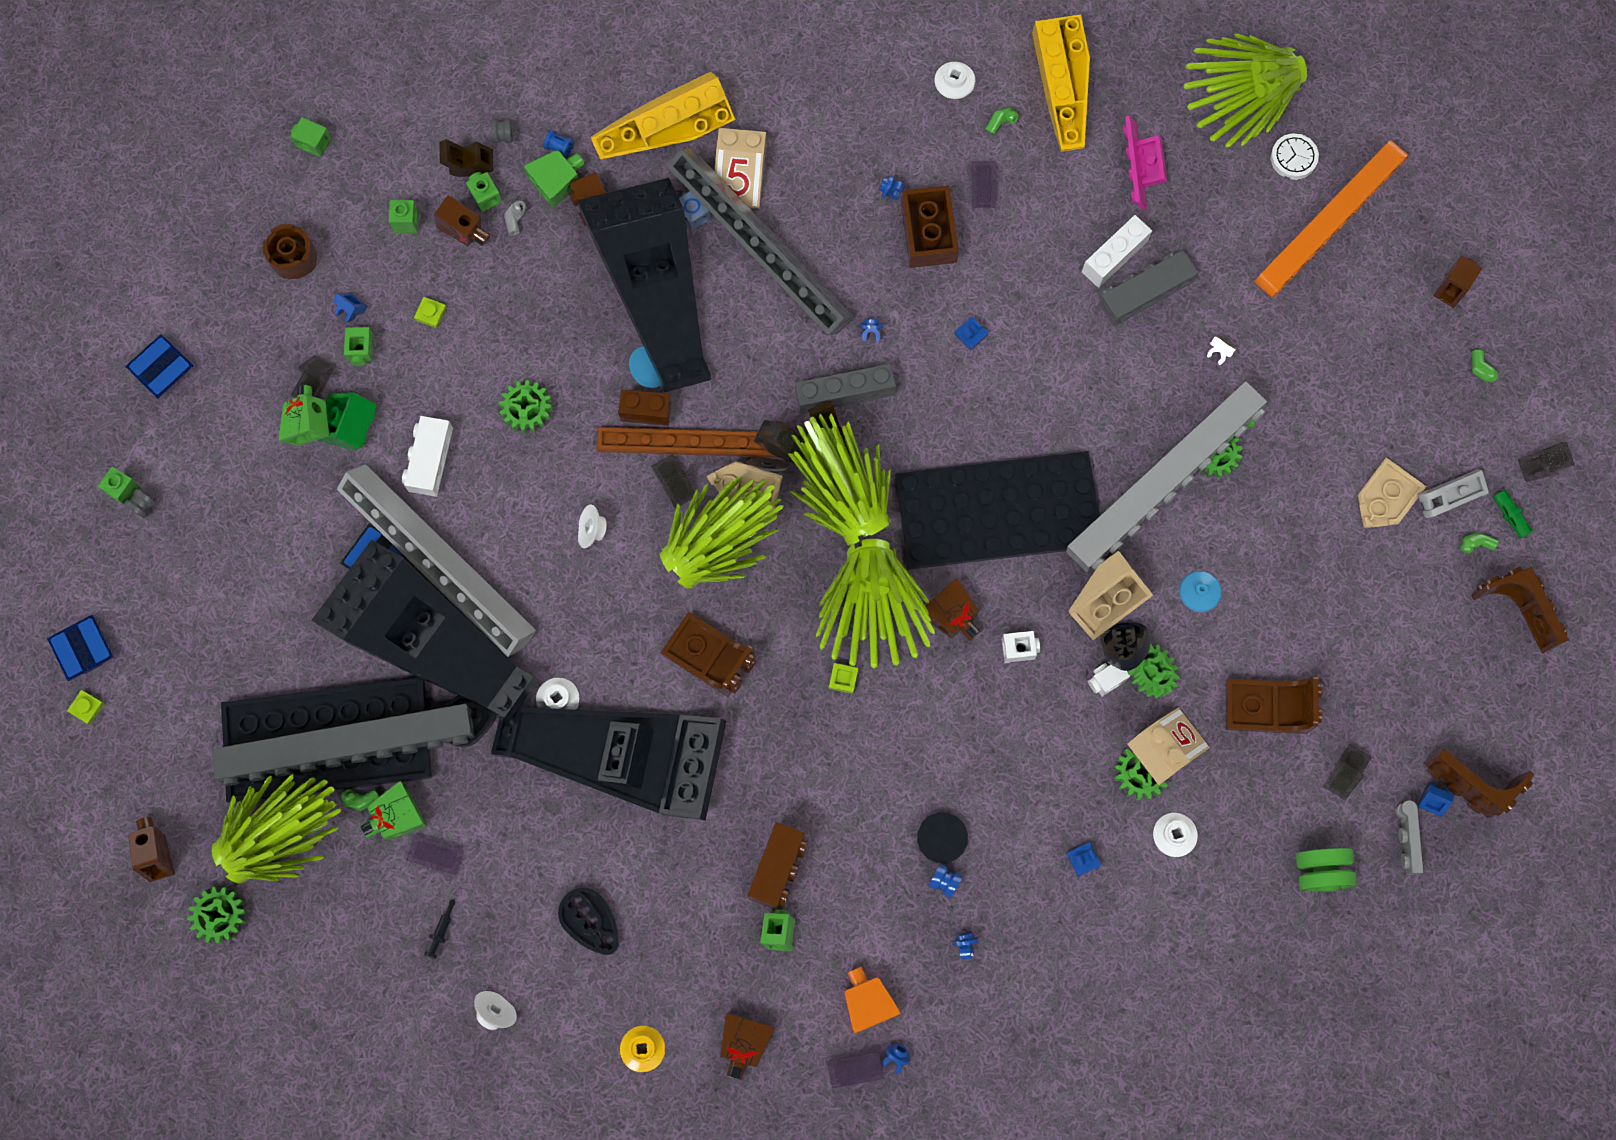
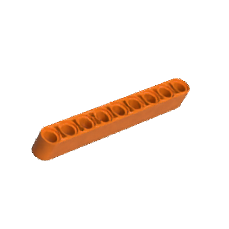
M1390 140L1258 276L1254 284L1268 296L1274 298L1277 295L1276 292L1279 293L1292 277L1306 265L1307 260L1309 261L1323 247L1322 245H1325L1338 231L1337 229H1340L1353 216V213L1357 212L1368 200V197L1370 198L1383 185V181L1385 182L1404 163L1409 154Z

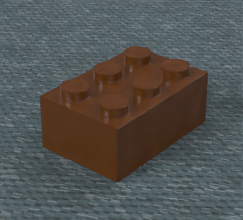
M949 185L902 190L901 210L909 268L957 263L959 250Z
M775 822L747 895L750 901L774 910H778L779 906H785L790 893L786 889L788 882L794 883L799 870V865H796L798 857H804L808 846L804 832Z

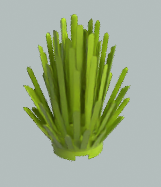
M820 413L819 419L824 428H820L816 419L811 417L810 422L806 421L804 423L809 433L806 436L803 428L797 425L805 443H800L795 435H791L815 473L799 452H794V455L788 453L810 482L809 484L807 481H803L806 487H802L801 490L806 495L801 496L794 490L790 492L820 514L818 516L815 513L806 512L804 515L843 536L849 546L860 542L858 537L872 536L887 527L891 522L887 514L891 469L887 472L885 484V470H880L878 444L876 446V457L874 458V483L868 448L864 449L866 474L849 421L846 426L842 427L849 450L848 453L832 414H830L829 419L833 428L830 429Z
M738 476L735 481L732 479L713 501H708L688 531L687 529L709 488L708 484L704 486L698 499L699 492L696 489L681 524V506L677 503L668 543L661 549L662 552L659 553L667 571L673 570L680 577L677 582L688 589H692L698 583L720 582L729 581L728 579L745 578L743 574H721L757 564L755 561L766 558V556L760 555L738 562L735 560L752 552V549H744L779 530L776 528L771 531L765 530L754 536L757 531L776 520L778 517L776 513L784 507L779 505L766 514L781 501V499H776L771 504L770 501H767L772 497L771 492L775 489L774 485H769L762 492L758 491L766 483L763 479L736 501L754 484V480L751 479L728 500L727 495L741 481V476Z
M292 774L251 817L249 815L270 784L272 776L266 779L259 792L255 794L254 788L250 786L242 804L241 801L237 803L234 813L233 809L236 798L233 795L227 816L225 815L221 836L212 845L213 860L216 866L221 864L228 873L225 877L236 883H244L249 879L277 882L280 881L277 877H300L298 873L279 871L302 870L305 868L303 865L293 864L323 859L324 856L317 855L271 863L274 860L312 850L314 845L311 844L321 841L323 836L338 829V827H332L291 845L303 837L321 830L322 827L328 824V819L341 812L342 809H336L320 818L337 805L334 801L328 802L326 799L323 800L334 792L333 787L327 788L317 796L313 795L328 783L327 780H322L304 794H301L315 782V778H310L286 797V793L295 784L294 781L290 782L293 779Z

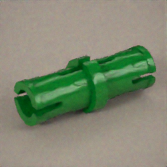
M1507 490L1492 497L1504 514V520L1510 523L1519 539L1534 531L1522 515L1523 510L1521 507H1517Z

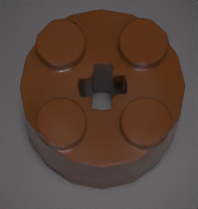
M281 224L274 227L266 241H263V254L272 269L284 279H299L311 273L317 261V251L308 234L293 224Z

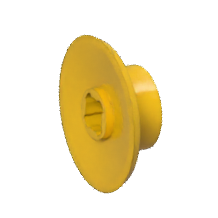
M637 1026L630 1029L622 1038L620 1055L625 1065L631 1070L648 1072L655 1069L662 1062L665 1055V1042L656 1029L649 1026ZM646 1043L647 1053L638 1054L637 1045Z

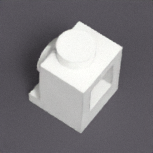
M1034 631L1003 634L1001 640L1005 663L1035 660L1037 653H1040L1039 638H1034ZM1023 645L1025 651L1018 652L1016 646Z
M1104 663L1093 671L1095 675L1088 680V684L1095 693L1099 692L1103 697L1126 682L1130 677L1128 672L1122 671L1110 663V666Z

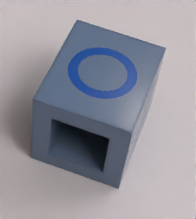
M691 191L683 192L678 196L684 208L686 225L691 232L711 220L710 211Z

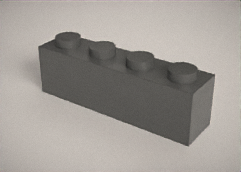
M1183 250L1177 254L1172 252L1165 256L1159 264L1155 265L1152 263L1145 267L1141 274L1137 276L1130 275L1122 281L1121 285L1117 287L1110 286L1101 293L1098 304L1112 325L1116 326L1195 282L1198 272Z
M891 364L795 383V393L800 414L809 413L808 409L827 401H831L835 408L894 396L896 389Z

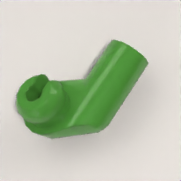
M1009 107L994 112L985 130L995 135L1001 124L1008 122L1011 124L1016 123L1019 114Z
M1472 351L1473 374L1485 382L1496 381L1499 375L1498 371L1485 363L1484 351Z
M1476 532L1465 536L1460 548L1469 554L1473 553L1474 548L1479 546L1494 551L1498 540Z
M350 789L345 790L341 794L343 804L357 811L365 810L380 797L376 789L371 790L365 795H360Z

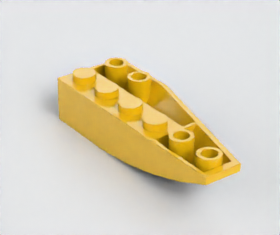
M1081 15L1035 21L1032 36L1046 102L1060 151L1083 149L1085 147L1090 55Z
M709 72L644 104L590 138L599 158L606 159L695 140L734 121L735 118L718 77Z

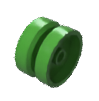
M1321 849L1295 854L1296 867L1298 869L1314 870V872L1305 873L1298 877L1299 891L1332 892L1358 886L1356 872L1352 870H1339V868L1351 866L1355 862L1353 849Z

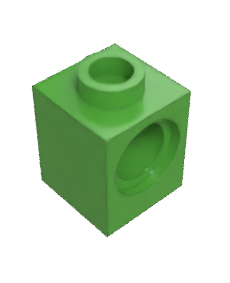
M303 117L298 124L294 125L290 136L296 147L320 158L332 139L327 128Z
M390 200L389 224L393 232L418 233L419 211L414 200Z
M114 467L110 468L97 486L121 504L127 499H131L135 488L138 490L141 488L132 478Z

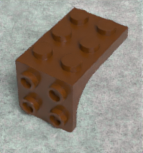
M1518 567L1507 572V575L1501 578L1499 576L1490 578L1484 582L1485 584L1476 588L1477 592L1472 595L1473 600L1489 594H1501L1512 599L1518 605L1542 654L1553 650L1569 640L1566 627L1559 622L1555 614V606L1551 600H1548L1544 592V584L1536 576L1532 567L1525 570Z
M690 612L686 614L661 651L662 656L726 697L731 692L735 694L743 682L741 680L742 675L745 671L749 673L756 663L754 646L749 644L746 647L735 642Z
M1311 676L1308 679L1299 681L1227 679L1226 730L1307 734L1322 722L1323 712L1322 708H1319V698L1322 696V683L1318 682V676Z
M1445 748L1429 756L1423 763L1428 767L1427 771L1436 779L1441 778L1448 784L1447 788L1456 796H1462L1468 801L1467 805L1470 809L1478 814L1482 813L1487 818L1494 815L1500 816L1504 811L1508 813L1517 804L1515 798L1518 794H1524L1533 784L1530 780L1534 773L1528 771L1516 776L1504 790L1495 789L1487 785Z

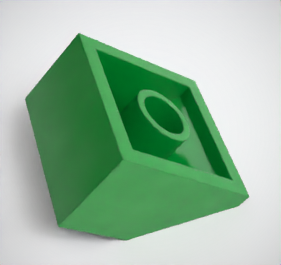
M354 392L329 394L326 400L329 436L318 441L348 450L361 449L367 439L366 433L369 425L375 418L377 405Z

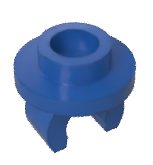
M890 175L889 178L884 177L879 191H882L881 197L885 198L888 194L890 198L898 200L905 184L900 181H893V175Z
M865 318L864 323H859V328L864 329L862 332L863 341L867 340L866 335L869 332L876 334V341L880 340L878 329L883 328V323H878L879 319Z
M972 933L958 934L957 939L952 942L953 945L960 946L961 959H971L974 956L972 944L979 941L978 937H973Z
M900 1044L888 1045L886 1048L887 1055L883 1060L882 1066L886 1067L889 1061H894L897 1064L894 1073L898 1074L903 1065H907L911 1060L908 1050Z

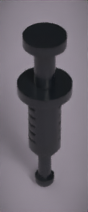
M454 900L449 901L448 909L445 914L441 915L434 935L430 934L429 936L433 942L429 952L425 951L424 953L429 958H437L435 952L439 942L445 944L446 940L443 938L451 921L450 913L453 905H455Z

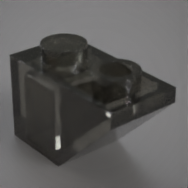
M763 421L754 440L756 444L768 453L793 464L795 463L788 453L794 455V452H799L801 457L807 462L806 457L791 436L795 435L800 443H805L801 435L784 422Z

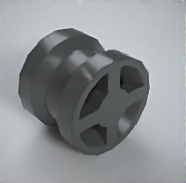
M505 119L504 121L491 120L493 143H498L500 140H505L507 143L513 142L511 119Z
M135 488L131 499H127L123 504L144 518L147 515L146 511L148 508L153 507L156 502Z

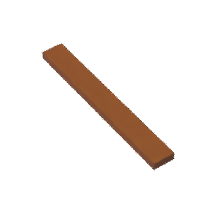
M598 427L596 450L597 452L791 458L788 453L792 454V433Z

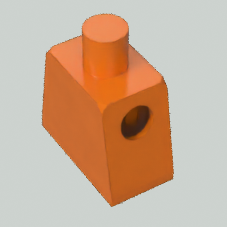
M862 967L848 972L853 988L844 991L854 1034L900 1015L899 1009L878 977L868 981Z

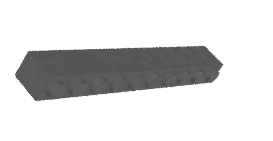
M681 149L667 167L827 335L839 334L854 316L694 149Z
M467 704L212 749L215 780L224 783V786L239 784L242 779L249 778V781H260L265 779V775L275 774L276 777L287 776L291 774L292 770L300 769L301 772H310L316 770V766L320 765L337 767L341 766L343 761L351 760L352 763L367 761V757L377 755V758H388L392 756L393 752L402 751L403 754L417 752V748L426 746L428 749H438L443 747V743L453 742L454 745L468 743V739L475 738L471 708Z

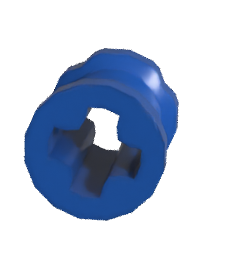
M550 130L543 147L547 150L559 151L564 158H567L573 149L574 139H567L558 135L555 130Z

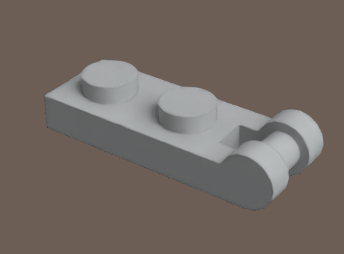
M1477 469L1430 490L1421 491L1417 495L1419 501L1424 506L1422 510L1424 517L1430 518L1486 495L1489 491L1483 471ZM1437 497L1439 504L1434 505L1432 499Z
M1409 800L1399 804L1395 809L1396 815L1401 818L1402 828H1399L1398 831L1399 841L1403 843L1404 853L1401 854V867L1405 869L1406 875H1418L1423 873L1418 808L1415 802Z

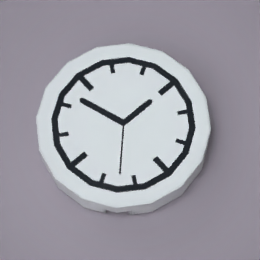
M1292 133L1284 135L1277 140L1272 148L1270 160L1273 168L1279 175L1298 180L1307 177L1313 172L1318 163L1319 152L1317 146L1310 138L1302 134Z

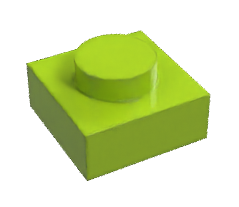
M423 297L414 319L415 321L438 328L447 307L445 304Z
M834 663L829 689L853 694L858 668Z
M81 690L67 712L91 725L104 706V703Z

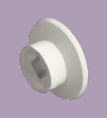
M946 63L935 74V86L947 98L960 99L970 94L974 89L975 75L972 69L964 63ZM952 75H955V76H957V77H959V78H958V79L952 78Z
M592 504L585 507L579 519L578 542L582 548L591 546L594 540H602L606 532V519L599 516L597 508Z
M565 678L549 679L538 689L536 695L537 708L576 710L579 705V692L576 686ZM559 693L562 696V700L554 703L552 696Z
M1168 813L1162 816L1156 822L1153 831L1156 846L1168 856L1181 857L1187 855L1197 843L1198 834L1195 824L1190 818L1181 813ZM1179 829L1182 837L1174 839L1171 833L1172 830Z
M483 991L476 995L474 1000L478 1022L483 1027L496 1030L498 1028L510 1027L516 1022L517 1015L514 1007L500 994Z

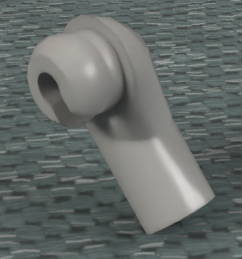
M521 200L514 202L504 214L509 236L520 234L518 221L526 210V204Z

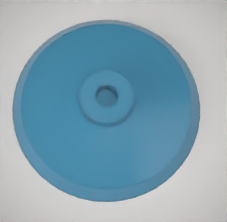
M644 346L634 350L629 359V368L633 378L639 384L648 388L662 385Z
M1194 571L1182 579L1179 594L1182 602L1189 609L1196 612H1206L1217 606L1221 599L1222 590L1219 581L1212 574L1205 571Z

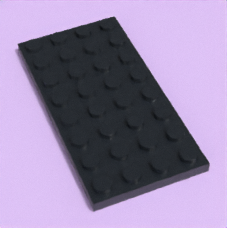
M1089 451L895 474L908 570L1067 551L1070 543L1099 518Z
M414 678L221 702L223 747L427 711L424 679ZM427 746L417 748V752L403 754L402 751L393 752L392 756L388 758H377V755L367 757V761L352 763L351 760L341 762L342 765L337 767L320 765L316 766V770L310 772H301L300 769L292 770L290 775L293 774V779L290 782L294 781L295 784L286 794L289 796L310 778H315V782L301 794H304L322 780H327L328 783L316 793L323 792L329 787H333L334 790L398 783L400 781L431 779L430 749ZM275 774L265 775L264 780L249 781L248 778L240 780V783L237 785L225 786L226 802L230 804L233 795L236 798L235 803L243 802L250 786L254 788L255 794L259 792L266 779L272 776L270 784L259 800L268 799L290 775L276 777Z

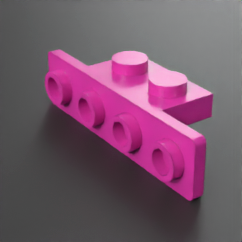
M1129 115L1125 116L1126 125L1123 126V131L1129 144L1126 147L1127 157L1131 161V168L1128 169L1130 180L1134 185V189L1131 190V196L1134 204L1137 203L1144 210L1147 209L1145 188L1167 182L1163 143L1160 135L1139 140L1137 123Z

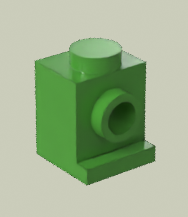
M476 172L469 177L470 181L466 182L481 213L502 203L500 194L487 172L484 174Z
M369 327L345 328L344 356L352 365L364 366L366 361H372L374 334ZM359 347H364L363 350H357Z
M774 910V913L764 914L760 944L768 950L793 951L792 940L795 919L788 911ZM782 928V933L778 934V930Z

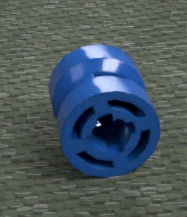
M940 864L928 886L934 890L940 887L944 895L951 899L963 876L957 872L947 873L948 868Z

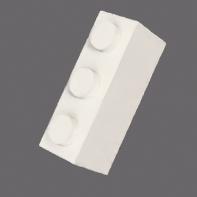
M1134 215L1085 261L1082 273L1100 288L1148 242L1152 230Z
M420 416L419 423L415 424L413 430L414 445L410 446L408 451V460L410 462L408 469L404 470L402 476V483L408 492L437 497L453 431L450 421Z

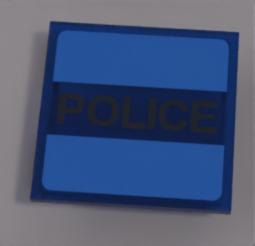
M160 334L125 367L159 399L194 365Z
M93 614L47 638L68 682L82 674H87L102 666L104 662L114 658Z

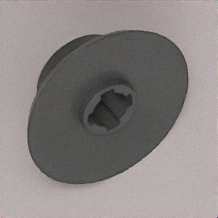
M752 458L746 461L747 465L779 475L780 471L787 470L790 467L788 462L780 459Z

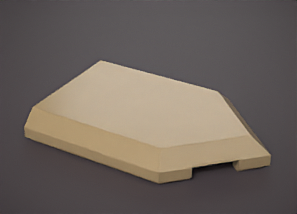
M1385 458L1357 495L1363 527L1371 528L1399 524L1418 499L1417 494L1424 491L1427 486L1391 460Z
M737 461L707 475L709 482L715 486L718 493L732 479L735 481L738 476H741V481L727 495L728 500L744 484L753 479L754 484L736 501L764 479L766 483L758 491L762 492L769 485L775 486V489L771 492L772 497L767 500L770 501V504L778 499L783 479L782 475L764 471ZM775 505L770 511H768L766 514H768V513L771 512L773 509H775L776 505Z

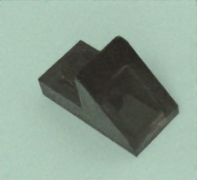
M314 355L299 365L298 369L302 375L291 396L297 398V387L308 385L312 387V396L319 398L336 364Z
M1560 442L1518 459L1525 482L1560 475L1559 471L1575 465L1567 442Z
M673 455L651 465L654 474L675 509L677 503L681 506L692 500L694 491L684 470L680 469Z
M1348 744L1323 787L1346 800L1363 779L1364 774L1362 773L1372 757L1354 745Z

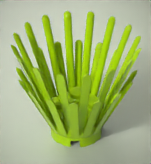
M1234 34V36L1250 43L1221 37V40L1207 39L1206 41L1209 44L1252 52L1207 48L1194 49L1193 51L1197 54L1251 59L1246 61L1189 63L1186 65L1188 70L1206 69V73L1209 74L1243 71L1184 84V89L1186 90L1208 86L1206 89L1208 93L1227 89L1189 103L1187 106L1189 110L1234 95L1215 104L1214 109L1219 111L1199 121L1196 126L1202 128L1251 101L1227 118L1224 122L1225 126L1210 137V141L1217 140L1263 104L1265 105L1225 144V147L1232 146L1262 116L1263 118L1241 142V146L1245 145L1251 137L1255 138L1273 117L1266 128V133L1269 132L1275 122L1281 117L1293 95L1302 89L1299 88L1301 83L1306 82L1307 67L1304 58L1301 55L1296 57L1292 53L1295 49L1291 47L1280 48L1249 35L1247 37L1241 34Z
M864 539L862 540L861 547L855 549V544L851 545L847 550L845 563L819 606L823 604L824 606L819 615V618L822 619L816 637L820 636L829 617L820 643V649L822 650L826 646L848 588L831 655L832 659H837L842 638H845L848 634L854 604L856 603L849 658L850 666L854 667L856 665L859 638L860 640L866 639L869 603L870 665L874 669L878 666L876 611L880 638L885 640L888 636L892 663L895 666L899 664L889 601L899 634L905 636L911 656L917 658L918 653L901 602L903 600L924 645L930 647V641L915 612V609L918 610L929 632L935 634L929 622L931 619L928 616V610L918 594L926 603H929L927 597L896 557L895 548L892 551L887 541Z

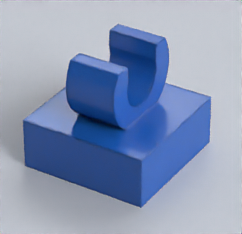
M350 292L337 293L333 300L338 305L335 309L336 315H341L344 310L346 311L345 322L353 321L355 315L363 314L367 308L365 303Z
M973 316L954 333L970 351L989 334Z
M1432 782L1419 799L1418 807L1442 817L1453 803L1454 795L1449 793L1448 788L1445 787L1444 790L1435 787L1436 783Z
M1090 842L1066 853L1077 877L1101 866Z

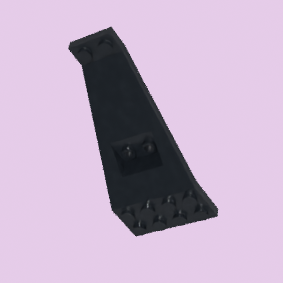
M665 178L578 200V207L664 391L669 392L711 380V373L702 353L684 208L670 179Z
M373 540L369 542L311 620L347 644L477 704L508 722L538 682L533 675L517 667L408 561Z
M519 707L509 722L499 717L491 755L518 759L664 816L706 821L727 721L721 718L678 714Z

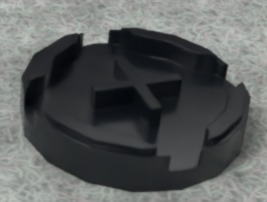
M938 812L928 816L921 823L917 832V844L921 853L927 859L935 863L947 864L957 860L964 853L968 844V832L964 823L957 816L946 812Z

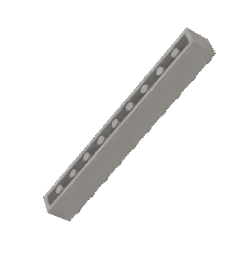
M1245 381L1070 543L1066 553L1086 573L1092 568L1096 570L1105 561L1104 557L1108 553L1114 554L1123 546L1122 540L1128 535L1133 537L1142 528L1140 524L1145 519L1150 521L1160 511L1158 507L1163 502L1166 504L1170 503L1176 497L1177 493L1175 491L1179 487H1187L1195 479L1193 474L1199 469L1204 471L1213 462L1211 458L1216 453L1221 455L1230 446L1228 442L1234 436L1237 439L1241 437L1248 429L1246 425L1250 421L1257 422L1265 414L1263 409L1267 401Z
M366 464L345 473L337 490L507 657L527 646L536 630Z

